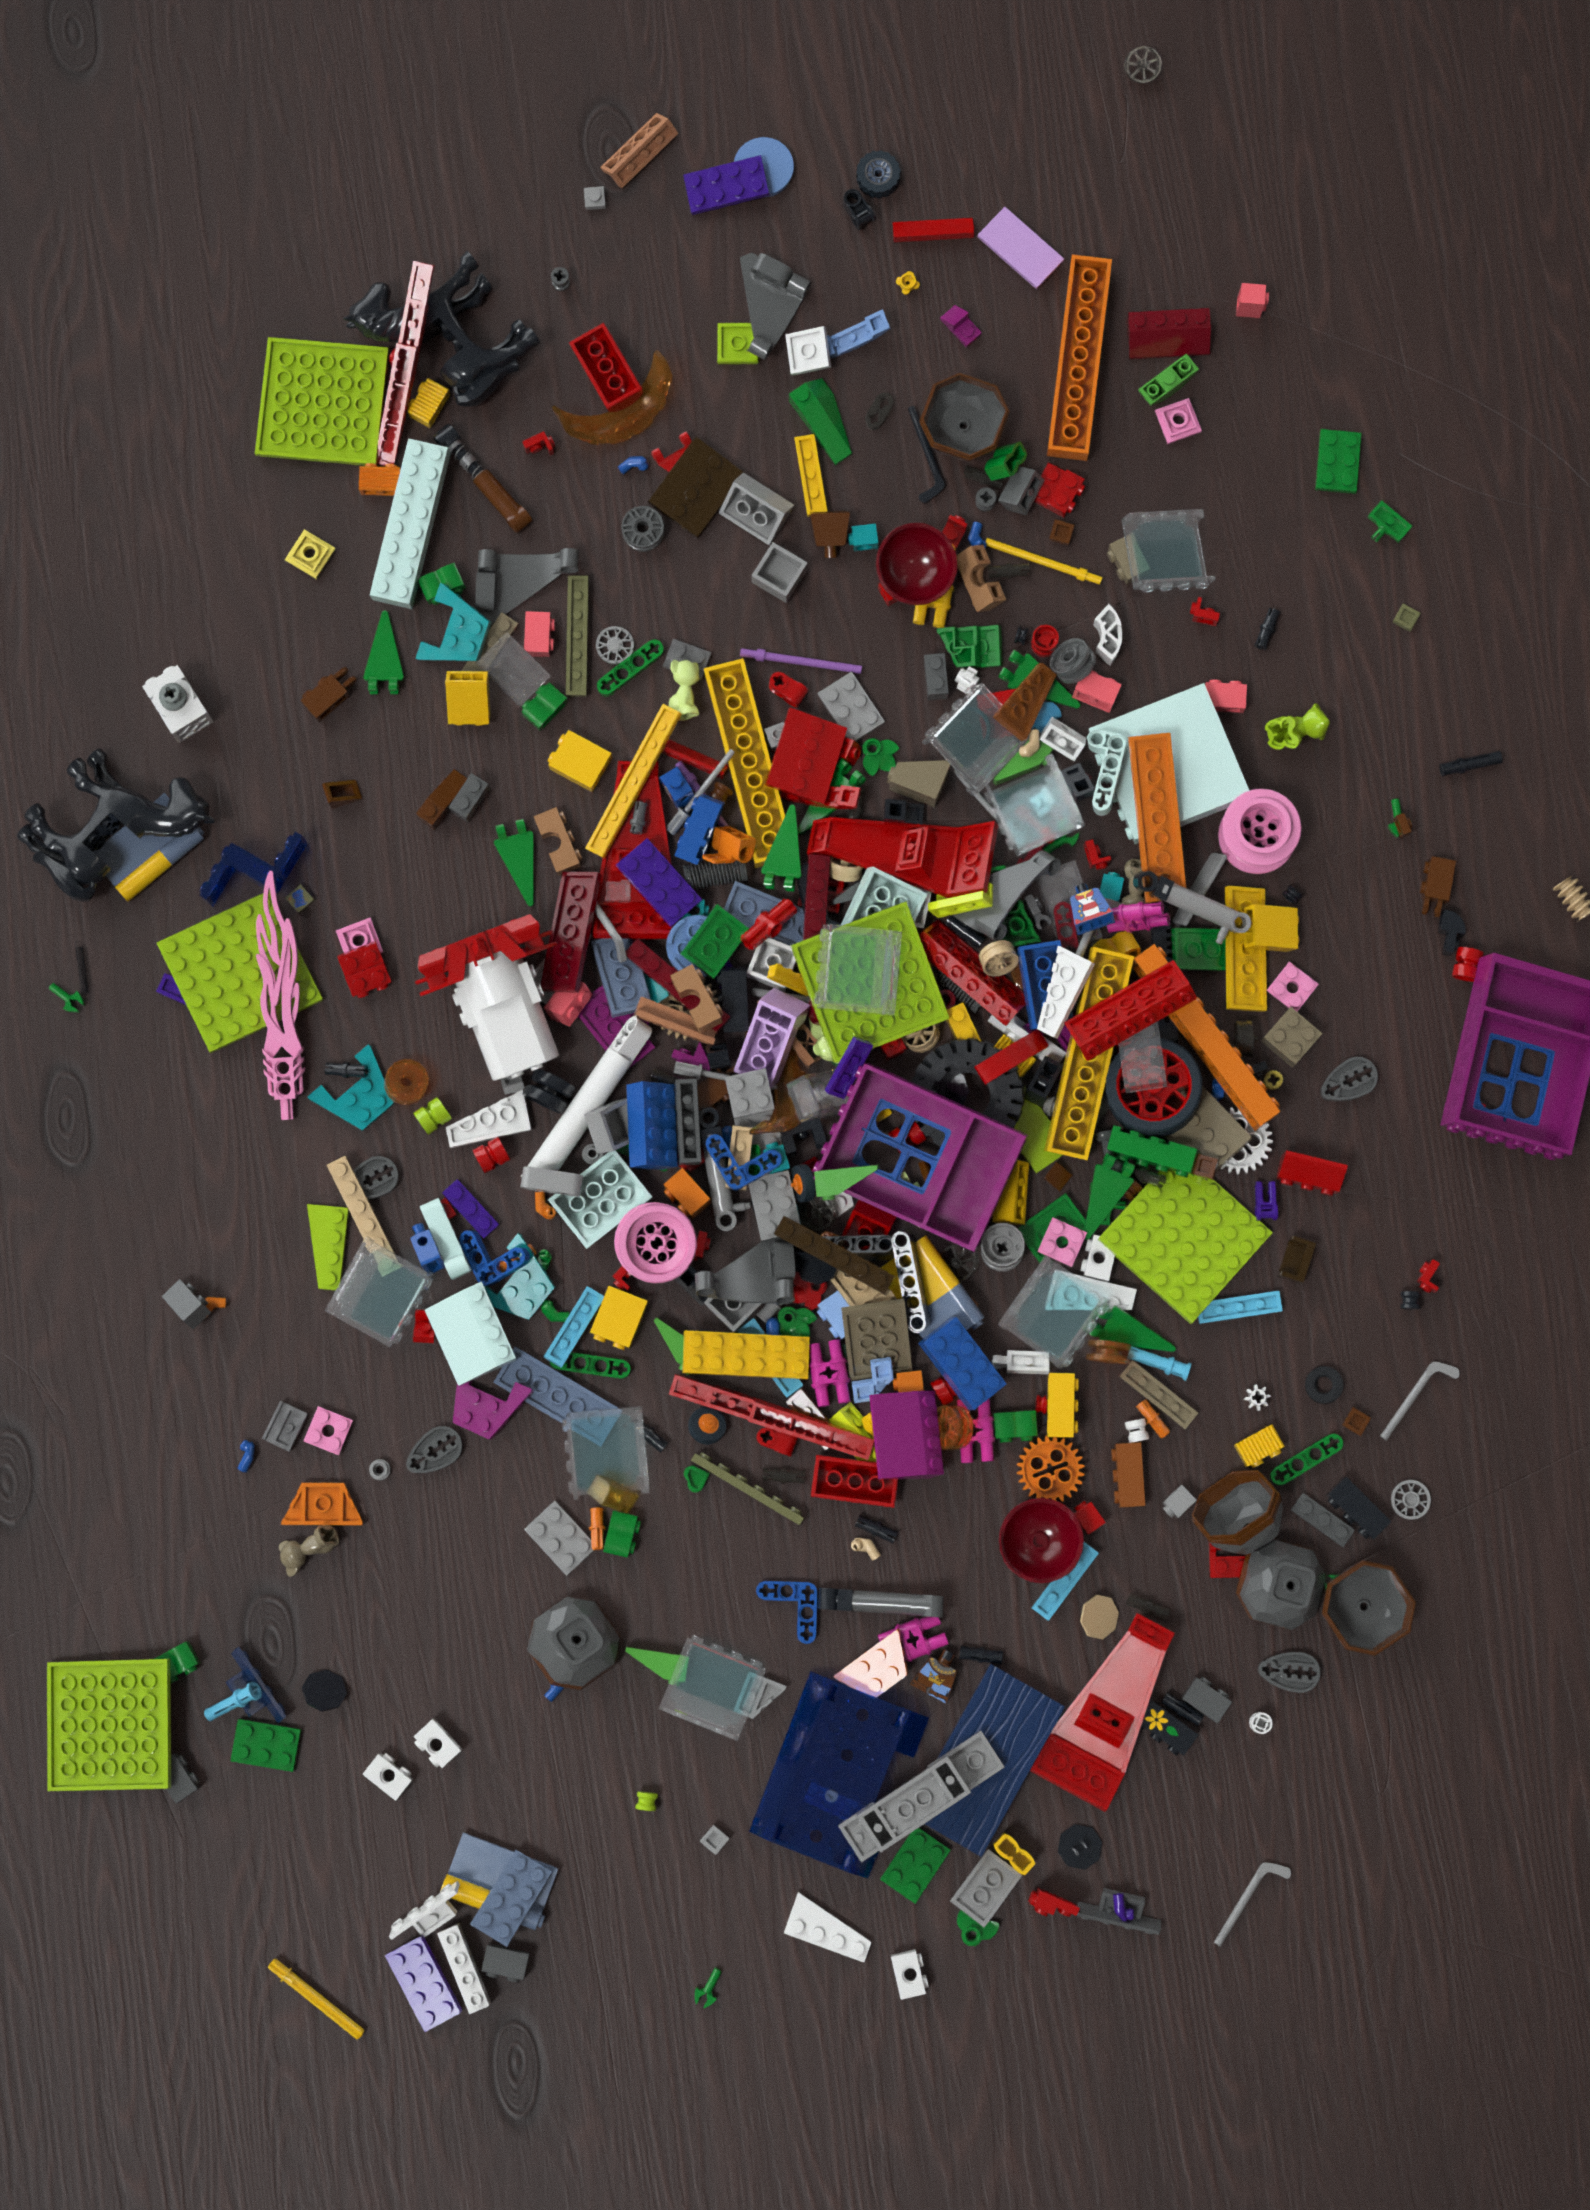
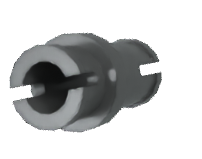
M635 802L633 818L630 819V833L643 834V827L646 826L647 803Z

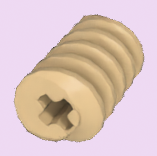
M1571 877L1555 886L1553 890H1561L1558 898L1566 897L1562 904H1570L1567 911H1575L1571 917L1572 919L1579 917L1578 921L1590 914V899L1584 900L1588 893H1580L1583 888L1582 885L1575 886L1578 878L1571 880Z

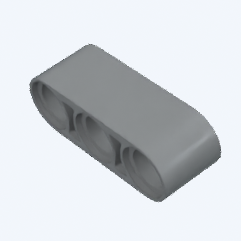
M525 1166L523 1167L520 1188L580 1197L583 1175Z

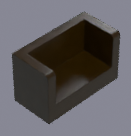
M1292 1235L1289 1238L1277 1277L1298 1284L1304 1283L1316 1243Z

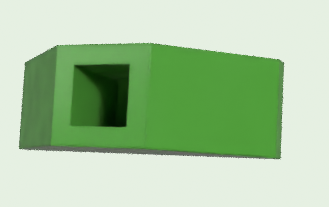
M1185 354L1139 388L1138 391L1150 406L1163 402L1180 390L1196 374L1199 368Z

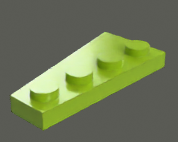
M307 1204L318 1289L340 1291L349 1209Z

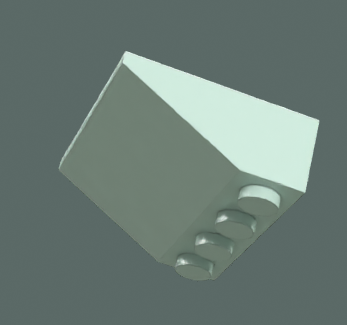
M873 866L869 867L863 875L840 926L902 902H907L915 922L927 893Z
M615 1150L605 1154L580 1174L583 1175L580 1197L554 1194L548 1201L585 1248L588 1249L617 1226L624 1215L631 1209L645 1204L652 1196Z
M482 1282L470 1286L425 1309L458 1386L516 1361L513 1350Z

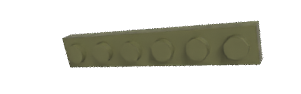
M568 576L566 697H587L588 576Z
M702 1452L700 1455L694 1454L691 1459L692 1462L799 1526L804 1519L801 1517L803 1512L793 1506L790 1509L783 1506V1500L774 1495L771 1499L765 1495L766 1490L756 1484L754 1488L746 1484L748 1481L746 1478L739 1474L734 1477L728 1473L730 1471L729 1468L721 1463L718 1466L710 1462L712 1458Z

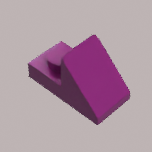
M956 305L940 317V320L966 348L982 335V332L969 319V313Z
M700 1042L694 1056H691L692 1052L680 1048L679 1051L674 1049L671 1056L672 1060L698 1066L702 1064V1070L712 1071Z

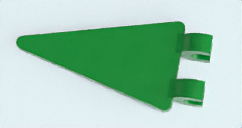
M386 610L382 611L363 676L364 680L368 681L370 695H378V681H389L390 695H398V681L404 680L389 615Z
M1013 650L1008 660L1019 665L1016 672L1013 674L1003 667L998 678L1009 682L1007 686L1009 689H1017L1039 663L1030 654H1026L1023 657L1019 652ZM1054 679L1045 700L1078 709L1080 703L1072 698V695Z
M842 758L836 765L830 786L859 787L866 781V778L857 770L851 775L850 780L844 777V775L850 772L852 767ZM809 806L798 827V834L803 835L812 828L813 820L824 819L836 809Z
M794 805L789 806L761 869L762 874L765 875L764 886H766V889L774 890L775 876L786 877L784 888H786V891L794 892L796 879L802 877L797 816Z
M524 819L515 821L519 834L508 837L504 824L497 825L495 827L499 839L494 840V845L527 905L531 907L533 906V832L526 830Z
M1106 1153L1102 1165H1095L1084 1231L1087 1232L1085 1240L1092 1236L1132 1185L1134 1180L1130 1176L1135 1168L1132 1163L1125 1161L1121 1173L1111 1169L1116 1158Z
M1099 1304L1096 1310L1098 1312L1097 1317L1107 1319L1106 1324L1103 1327L1091 1321L1088 1328L1090 1330L1089 1335L1099 1337L1101 1343L1169 1352L1176 1350L1174 1344L1118 1306L1110 1309L1104 1304Z

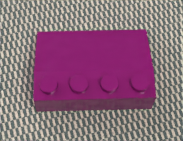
M935 1391L869 1395L878 1479H929L944 1475Z

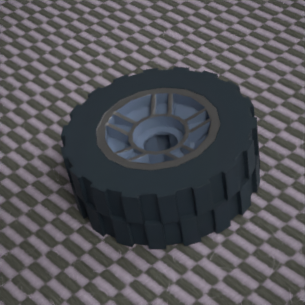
M882 150L865 154L860 159L856 171V181L859 184L860 190L865 195L878 199L888 197L889 194L894 193L900 182L901 171L899 163L894 156ZM880 172L882 173L881 177L875 176V174H879Z

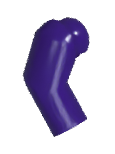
M1113 1894L1116 1915L1122 1921L1133 1920L1134 1910L1132 1908L1126 1909L1124 1894Z

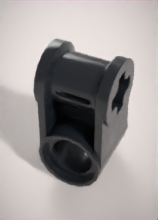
M849 189L845 192L843 207L857 230H861L862 226L868 222L876 220L873 210L858 190ZM849 198H855L857 202L855 204H850L847 200Z

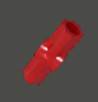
M783 899L769 912H762L757 917L755 924L740 936L744 946L749 950H754L768 937L773 938L777 936L783 924L797 913V908L789 899Z

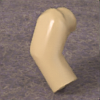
M1039 730L1030 731L1029 742L1019 748L1021 757H1031L1039 750Z
M859 1537L851 1542L852 1550L867 1552L872 1561L881 1556L871 1539Z

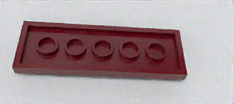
M562 872L551 927L553 933L549 938V943L557 942L558 945L547 949L540 983L543 992L579 993L602 876L598 872Z

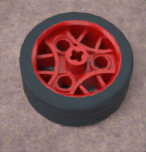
M1144 1038L1134 1041L1124 1047L1114 1057L1109 1066L1106 1077L1108 1105L1115 1119L1129 1131L1139 1132L1146 1137L1171 1135L1184 1128L1193 1119L1199 1108L1202 1097V1076L1199 1066L1193 1056L1183 1046L1172 1040ZM1152 1057L1164 1058V1068L1150 1067ZM1148 1058L1146 1065L1139 1060ZM1167 1060L1175 1063V1065L1167 1067ZM1134 1071H1140L1143 1077L1135 1080L1131 1074ZM1170 1075H1176L1179 1081L1176 1084H1171L1167 1078ZM1121 1080L1129 1085L1120 1090ZM1188 1088L1187 1097L1185 1098L1179 1091ZM1134 1090L1139 1101L1125 1104L1122 1096ZM1173 1095L1183 1103L1177 1110L1166 1104ZM1150 1103L1157 1106V1110L1153 1113L1145 1109ZM1140 1106L1138 1114L1134 1113L1131 1110L1132 1108ZM1163 1110L1171 1113L1169 1116L1162 1117Z

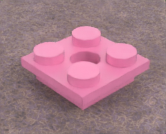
M1189 398L1155 410L1167 444L1202 432ZM1181 416L1184 419V423L1176 424L1173 418Z
M371 918L336 930L344 953L361 947L354 945V939L357 936L365 938L363 945L376 941L380 953H383Z
M1288 962L1267 989V992L1288 1008L1292 1007L1298 1012L1319 984L1291 962ZM1288 983L1297 985L1298 990L1296 993L1288 992Z
M1052 1217L1037 1252L1072 1267L1087 1232ZM1057 1238H1066L1068 1241L1067 1247L1059 1248L1056 1244Z
M318 1406L304 1442L339 1455L353 1420ZM327 1425L334 1427V1434L331 1437H326L323 1433Z

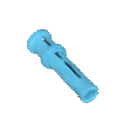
M1133 1346L1130 1347L1127 1359L1163 1370L1166 1375L1173 1374L1183 1378L1184 1381L1187 1380L1192 1364L1177 1361L1174 1357H1169L1168 1359Z
M250 1682L245 1688L236 1689L232 1696L204 1710L206 1719L213 1721L236 1707H245L248 1705V1702L260 1699L262 1696L261 1688L257 1683Z

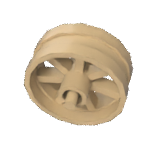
M830 856L829 877L844 882L859 881L862 878L863 867Z
M1006 940L988 944L979 954V961L983 971L989 976L1005 975L1012 971L1019 962L1014 945Z
M934 1024L933 1031H926L929 1028L927 1027L901 1037V1039L910 1050L923 1053L932 1049L938 1042L940 1035L939 1027L937 1024ZM915 1037L913 1044L910 1045L907 1040ZM919 1040L924 1042V1044L917 1045Z

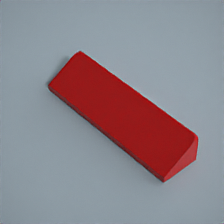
M973 218L892 222L894 242L974 238Z
M669 739L661 752L708 774H711L720 763L718 760ZM727 764L717 775L718 778L724 779L729 768Z

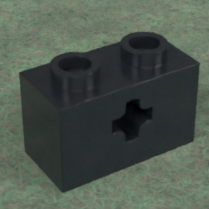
M1045 1056L1026 1090L1025 1100L1042 1108L1063 1068V1064Z

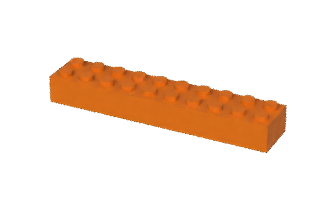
M1073 254L1071 257L1047 456L1082 461H1087L1112 259Z
M1153 944L1134 958L1132 969L1141 979L1167 964L1168 961L1165 959L1167 956L1161 947L1157 948ZM1197 997L1196 1000L1171 1013L1168 1017L1253 1130L1257 1131L1281 1112L1278 1109L1280 1105L1274 1097L1270 1098L1268 1096L1264 1083L1261 1080H1256L1253 1076L1255 1072L1248 1063L1244 1064L1241 1060L1242 1055L1236 1047L1232 1048L1228 1042L1229 1037L1227 1034L1217 1028L1215 1018L1210 1013L1207 1015L1203 1009V1002Z

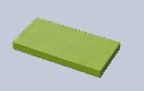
M1025 1085L1023 1088V1094H1025L1027 1090ZM1025 1100L1022 1114L1014 1129L1029 1135L1021 1153L1037 1174L1063 1155L1044 1151L1050 1120L1039 1106Z

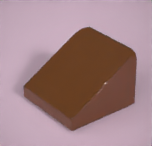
M1056 1162L1043 1180L1060 1192L1072 1175Z

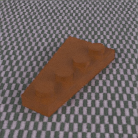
M1044 663L1037 664L995 713L993 718L1020 741L1026 740L1056 674Z

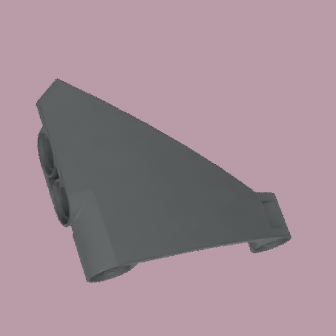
M751 252L740 257L754 337L747 351L766 360L801 305L810 288L811 281L793 273L789 266L766 254L760 253L758 256Z
M564 548L555 554L537 555L497 554L494 550H479L475 609L490 620L492 625L501 612L505 615L561 574L578 572L579 550Z
M1041 850L1029 861L990 874L989 882L993 884V906L952 916L994 941L1002 940L1007 933V927L1002 922L1013 906L1036 878L1042 875H1055L1060 869V860Z
M779 1237L763 1240L715 1274L710 1271L695 1273L696 1294L700 1296L735 1302L788 1304L795 1300L793 1284L795 1279L794 1248L792 1244Z

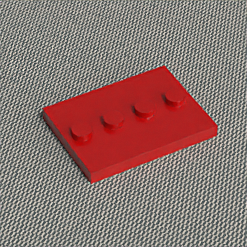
M790 707L765 786L823 806L847 727Z

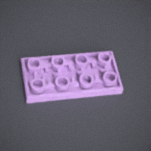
M1006 207L977 236L1036 290L1064 262V258Z

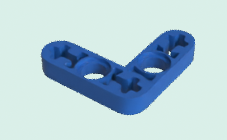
M710 1135L706 1140L708 1153L726 1184L732 1190H740L776 1170L782 1162L781 1154L778 1151L768 1150L739 1167L721 1136ZM712 1140L721 1142L719 1144L721 1152L724 1149L726 1150V1152L718 1155L717 1158L714 1156L718 1154L717 1150L714 1147H709L712 1145ZM769 1155L777 1156L776 1164L768 1163L766 1165L767 1170L764 1171L763 1165L759 1160L763 1159V1163L769 1160ZM721 1158H730L732 1161L731 1166L728 1168L721 1167L719 1164ZM753 1164L760 1167L759 1174L755 1176L750 1175L748 1172V1168ZM734 1167H736L737 1169L733 1171L734 1175L737 1178H742L739 1180V1185H736L735 1183H730L732 1181V1176L730 1175V1173L727 1176L725 1175V1173L730 1172Z
M466 1230L460 1235L459 1242L478 1283L482 1282L483 1286L496 1284L525 1266L530 1260V1254L526 1248L515 1247L492 1261L478 1232ZM469 1236H472L473 1238L471 1240V1243L467 1242L470 1239ZM478 1252L482 1255L480 1264L475 1261V1255ZM518 1253H521V1254H522V1256L520 1257V1260H515V1261H512V1260H511V1259L517 1258V1257L519 1256ZM502 1261H505L507 1264L505 1272H501L499 1268ZM492 1272L495 1273V1274L490 1275V1276L488 1277V1280H485L484 1277L487 1276L486 1273H492Z
M763 1581L759 1583L756 1593L762 1600L798 1601L797 1637L804 1644L813 1642L816 1637L817 1588L815 1585L809 1582ZM765 1584L770 1589H775L774 1584H779L777 1589L778 1598H774L775 1593H768L767 1597H763V1593H760L759 1590ZM784 1585L792 1587L793 1593L790 1597L786 1598L781 1595L780 1591ZM806 1586H810V1589L814 1590V1594H810V1601L814 1600V1605L808 1603L801 1605V1600L805 1601L806 1598L805 1594H802L801 1591ZM804 1607H810L813 1610L812 1618L804 1619L801 1616V1610ZM800 1621L806 1623L814 1622V1626L809 1625V1632H813V1636L809 1637L808 1641L804 1640V1637L800 1635L805 1630V1625L800 1626Z

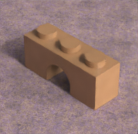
M984 545L970 546L956 555L957 568L962 575L965 587L977 612L990 611L1006 601L999 582L985 583L983 579V570L991 563Z
M557 807L534 816L542 839L555 836L561 840L559 849L549 853L557 875L560 876L562 872H570L580 868L579 861L582 860L579 850H574L571 844L575 840L571 831H566L564 827L567 821L563 811L558 812Z
M693 964L670 975L671 981L681 999L688 995H695L700 998L699 1005L689 1011L700 1034L722 1023L721 1016L724 1014L719 1004L714 1005L711 999L714 995L709 986L705 987L702 983L704 977L699 968L695 970Z

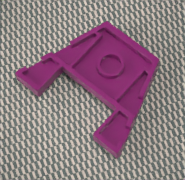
M473 1380L461 1386L457 1384L453 1423L492 1440L509 1421L511 1415L523 1405L522 1403L525 1399L531 1396L534 1390L515 1382L506 1402L471 1386Z

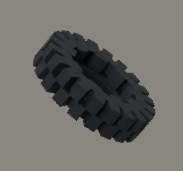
M975 1038L952 1040L937 1047L925 1057L915 1071L916 1074L912 1078V1082L945 1097L947 1084L954 1076L961 1073H973L979 1076L974 1067L1002 1049H997L994 1047L995 1044L988 1041L982 1042ZM1017 1066L987 1084L990 1090V1101L985 1111L981 1113L1012 1128L1019 1121L1025 1101V1094H1023L1024 1082L1018 1073L1019 1068ZM915 1120L916 1123H920L922 1127L920 1130L926 1137L929 1135L934 1139L932 1142L941 1147L945 1139V1133Z

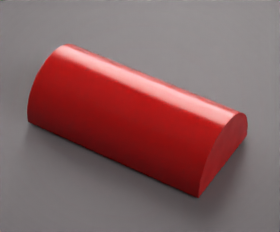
M604 323L569 342L609 412L621 411L635 403L642 396V387Z
M816 1455L811 1497L894 1508L898 1479H878L876 1462Z

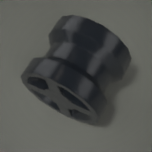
M1400 1292L1402 1297L1400 1309L1420 1310L1419 1298L1422 1292Z

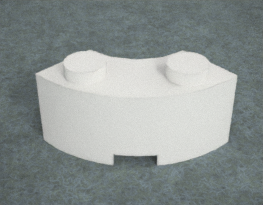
M1108 604L1095 618L1093 625L1098 630L1100 642L1095 653L1111 666L1119 653L1122 643V627L1116 611Z

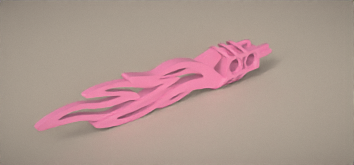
M269 871L264 886L263 907L270 927L271 944L261 914H258L256 921L257 942L260 953L256 954V958L263 977L260 1005L263 1019L268 1028L262 1052L266 1056V1060L263 1059V1064L267 1067V1071L264 1069V1074L267 1077L268 1093L270 1096H274V1100L280 1099L281 1120L294 1119L292 1099L298 1098V1095L303 1092L302 1075L305 1072V1067L302 1069L305 1059L304 1057L301 1059L304 1046L302 1047L295 1028L300 1000L299 983H295L298 969V949L291 920L286 918L284 921L279 909L274 873ZM269 889L274 912L282 930L281 960L278 952L277 932L269 910ZM261 933L263 935V938L265 940L272 960L279 965L277 981L274 970L265 952L261 938ZM291 949H292V970H291V975H290V969H291ZM268 991L271 1002V1014L268 1009ZM281 992L282 1021L285 1033L279 1025L275 1006L279 1003ZM295 997L294 1007L292 1011V999ZM281 1047L293 1056L274 1058ZM282 1062H286L289 1065V1071L286 1074H283L279 1069ZM298 1080H299V1091H297V1081H298ZM272 1082L274 1085V1092H272ZM283 1083L290 1085L291 1090L288 1094L281 1092L280 1088Z

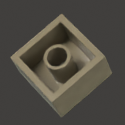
M1290 1007L1261 1042L1293 1068L1323 1033Z

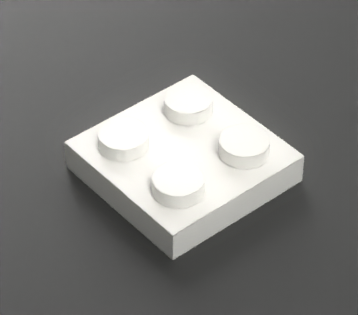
M824 326L786 334L791 375L794 376L831 368L827 332Z

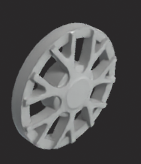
M608 627L600 632L596 640V651L599 657L609 664H620L634 650V641L631 634L622 627ZM614 630L615 637L610 638L608 631ZM621 632L626 634L622 640L618 637ZM602 636L608 639L607 643L600 642ZM623 642H631V647H623ZM607 647L608 651L602 654L600 649ZM622 650L627 654L623 659L619 655ZM610 653L616 654L615 660H609Z
M1406 1480L1399 1483L1391 1494L1393 1510L1404 1519L1413 1520L1426 1514L1431 1504L1428 1489L1422 1483L1415 1480ZM1407 1484L1409 1492L1404 1493L1401 1486ZM1415 1484L1421 1487L1418 1493L1412 1491ZM1396 1492L1403 1495L1402 1500L1395 1499ZM1426 1494L1427 1501H1420L1419 1495ZM1403 1503L1405 1508L1399 1511L1396 1506ZM1418 1504L1425 1508L1421 1513L1415 1508ZM1407 1508H1413V1516H1407Z

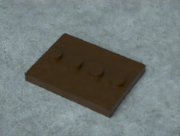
M695 437L648 500V503L695 538H698L723 504L733 482L744 472L698 437Z

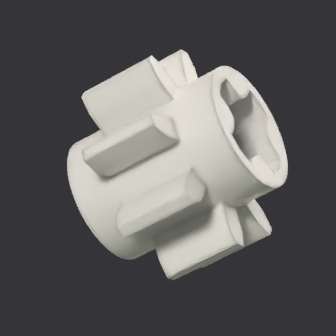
M970 666L967 670L962 668L954 680L958 683L957 689L964 693L967 689L973 691L980 680L976 676L978 671Z
M1256 1384L1253 1387L1254 1391L1246 1389L1249 1395L1243 1400L1249 1401L1248 1408L1256 1406L1257 1411H1260V1405L1262 1404L1267 1407L1268 1403L1265 1400L1271 1396L1265 1394L1266 1387L1260 1390ZM1255 1392L1262 1396L1258 1403L1252 1399V1396L1256 1394Z

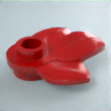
M795 1272V1279L793 1280L795 1300L792 1303H805V1307L810 1311L816 1309L817 1305L821 1303V1295L827 1289V1283L820 1284L821 1287L815 1290L812 1287L813 1283L803 1281L799 1273Z

